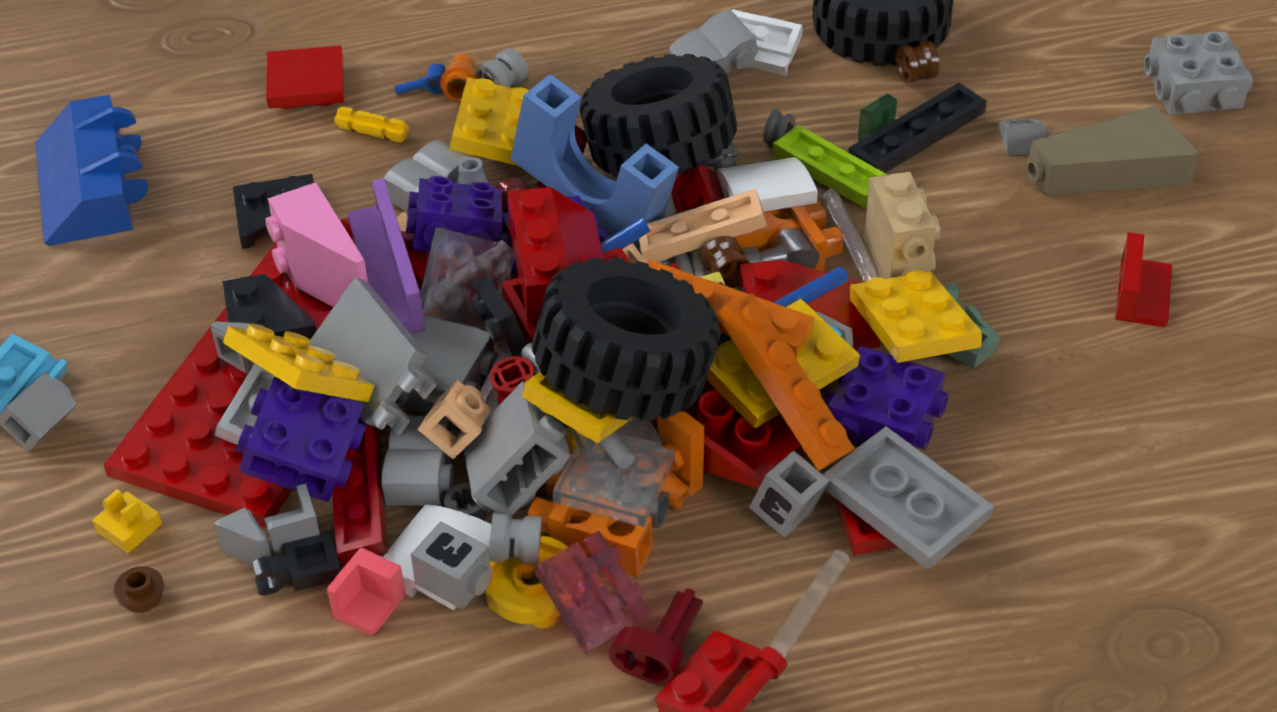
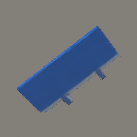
M110 95L70 101L35 142L44 244L56 245L133 230L130 204L141 200L146 195L148 184L147 179L128 180L126 179V174L143 168L142 160L136 155L141 147V137L134 134L120 135L119 129L136 124V117L128 109L113 107Z

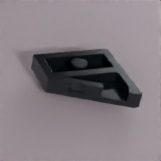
M312 174L233 186L242 249L255 245L253 237L268 230L265 218L271 216L268 198L314 183Z
M266 274L222 281L228 322L263 325L274 331V336L283 337L284 333L288 331L311 339L316 333L315 321Z
M488 276L472 282L471 284L478 298L471 302L473 309L481 324L486 325L495 345H498L499 350L509 356H516L522 353L523 348L527 344L517 319Z

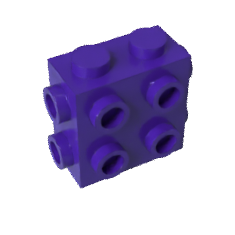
M433 176L429 179L420 178L418 192L410 191L406 233L413 234L412 249L475 258L500 241L503 223L501 189H495L492 185L484 182H473L467 185L453 183L451 179L446 177Z
M860 346L858 350L860 354L858 367L839 378V387L836 391L830 390L824 400L825 404L835 419L846 430L847 437L852 445L859 447L884 427H888L916 449L921 448L925 450L930 442L934 424L931 422L934 417L939 419L942 417L948 402L949 393L943 392L945 373L910 361L897 363L891 355Z
M274 376L269 390L260 388L251 411L252 415L258 417L254 427L245 424L239 438L236 451L244 454L239 472L297 491L296 486L306 483L311 497L329 502L335 485L342 488L345 487L353 465V461L345 459L348 448L355 451L359 448L366 428L365 424L358 422L364 404L347 398L295 389Z

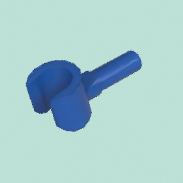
M432 64L428 68L426 77L395 85L396 94L425 88L433 94L442 93L440 79L445 71V66L442 64Z

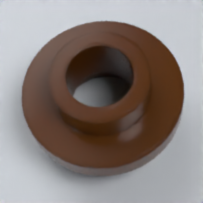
M147 566L134 567L125 571L119 576L114 585V594L118 603L134 613L147 612L156 607L164 591V582L161 574L154 568Z

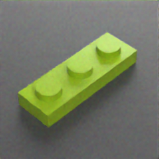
M800 125L773 143V156L778 159L792 157L799 159L806 167L811 178L863 208H866L868 203L870 178L887 175Z

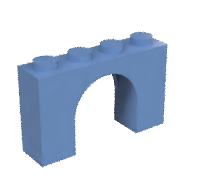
M551 74L523 95L511 160L547 187H552L565 196H580L587 209L594 210L598 225L605 228L612 235L643 217L646 224L663 219L679 169L677 165L648 144H645L620 166L617 181L608 179L587 162L577 145L575 123L581 102L580 95ZM638 239L635 242H633L637 249L640 248V242Z

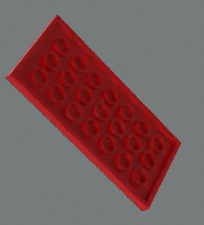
M275 242L250 276L266 274L315 321L317 331L333 307L294 286L287 272L280 273L272 255V249L278 248L277 242ZM415 276L419 290L426 291L432 286L430 283ZM226 307L217 317L216 322H228ZM211 326L103 464L108 477L224 515H230L246 507L247 510H250L258 525L267 528L264 518L276 515L292 492L291 489L239 472L244 454L236 451L237 444L215 436L219 421L248 373H244L218 357Z

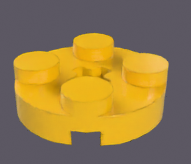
M541 536L538 565L523 564L516 558H508L505 562L490 561L492 578L485 590L487 606L490 610L511 622L526 625L532 624L541 629L549 628L558 621L559 616L565 614L574 605L579 596L581 587L579 566L574 561L571 550L554 538ZM534 574L540 575V583L535 585H526L521 580L522 577L530 579Z

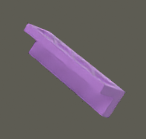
M384 178L373 180L372 186L376 206L347 212L354 243L365 260L368 283L410 333L426 330L420 291Z

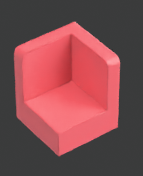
M360 547L327 588L333 618L370 636L376 634L406 596L401 566Z

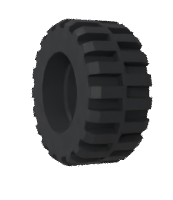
M813 0V27L823 43L829 49L834 47L836 54L844 58L850 56L853 61L862 64L864 61L873 62V65L884 66V63H893L895 66L897 65L896 53L899 47L909 45L914 48L920 42L931 41L937 49L945 41L951 27L954 0Z
M666 54L664 57L655 58L653 56L643 58L644 60L640 62H630L624 64L618 70L613 69L605 73L603 78H597L583 94L580 103V114L592 160L607 174L611 173L615 177H618L620 166L645 144H648L679 167L678 175L685 173V170L692 167L698 168L705 165L709 159L717 158L721 155L723 149H727L730 146L737 132L738 124L728 75L718 63L704 56L697 58L694 54H684L683 56Z
M601 257L590 258L584 264L578 261L569 265L551 279L545 292L532 342V352L542 376H546L548 383L556 391L562 390L565 392L566 399L576 405L579 403L589 406V411L602 415V412L614 414L615 419L629 420L630 417H638L640 421H653L658 416H661L663 419L672 417L696 402L697 397L701 395L720 341L721 331L713 308H710L708 300L702 293H695L693 285L684 279L679 281L673 277V273L662 268L660 271L650 268L648 263L640 261L630 263L625 262V258L612 257L610 261H603Z

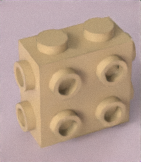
M911 172L871 177L864 240L880 278L887 279L904 276L916 270L934 271L936 267L933 250L934 241L940 237V226L936 215H931L927 208L924 189L917 187Z

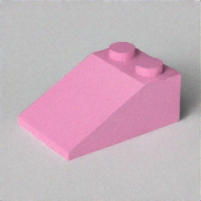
M316 182L268 198L271 216L265 218L266 226L273 242H277L278 247L272 249L273 259L280 273L287 272L295 287L334 307L354 277L368 282L364 258Z

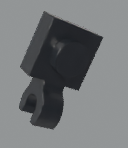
M330 532L283 543L284 555L261 557L252 561L256 576V586L261 596L278 592L289 581H292L294 591L331 583L341 572V566Z

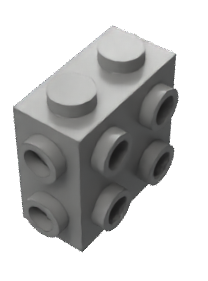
M1226 31L1152 38L1150 52L1144 57L1145 74L1151 77L1155 85L1156 96L1158 100H1162L1169 115L1243 108L1247 92H1250L1253 86L1251 71L1246 69L1240 58L1238 48L1233 45Z
M423 314L426 330L414 332L411 335L429 355L421 367L433 378L436 386L427 399L422 398L415 389H412L410 393L403 391L395 402L398 407L427 415L436 400L457 380L465 386H473L480 391L498 357V353L494 352V344L489 332Z
M523 381L485 420L481 427V433L464 448L466 469L468 471L473 500L486 511L491 512L494 510L497 513L509 514L510 517L520 507L527 506L534 498L537 490L551 476L558 474L571 456L565 436L567 432L562 425V421L550 414L544 413L539 407L521 397L525 384Z

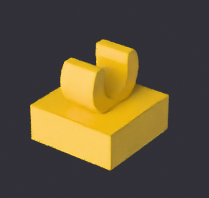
M118 489L103 500L102 503L105 509L92 520L95 531L127 554L162 525L158 511L126 491L122 494Z

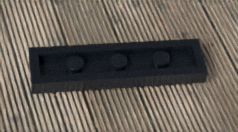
M958 82L850 146L849 153L878 170L887 173L984 114L987 100Z

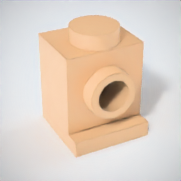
M457 380L436 400L417 430L450 458L454 459L481 433V427L492 409L483 402V396L477 388L469 385L465 386ZM444 416L460 429L456 437L439 423Z

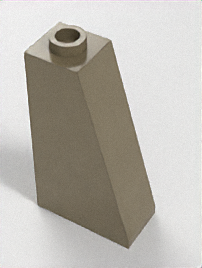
M1156 106L1032 141L1029 159L1026 162V172L1030 180L1036 182L1046 196L1181 186L1192 183L1199 152Z

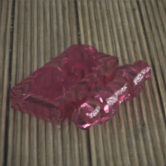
M600 531L595 532L584 540L592 554V557L589 559L577 542L543 561L533 569L585 654L617 636L619 631L625 626H630L621 611L622 609L626 608L635 624L652 614L642 599L645 593L638 582L632 583L619 562V559L622 558L615 545H608ZM602 571L616 592L615 595L612 596L597 572Z

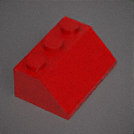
M552 187L508 192L509 230L527 322L538 321L547 286L557 273L578 261L584 264L590 258L600 257L604 261L593 212Z

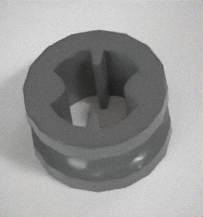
M773 110L764 128V142L772 144L794 129L795 116L789 113L786 116H782L781 111Z
M470 483L457 484L445 494L444 505L446 508L466 513L483 521L487 518L488 511L478 506L471 496ZM464 503H472L474 506L468 505L467 510L458 509V506L464 508Z

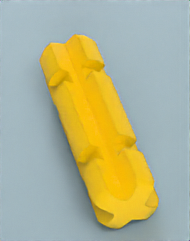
M344 106L338 108L334 119L335 124L340 129L356 130L357 133L381 139L389 138L390 141L398 143L405 142L409 132V125L403 120L394 118L389 120L386 116L361 110L355 112L354 109Z

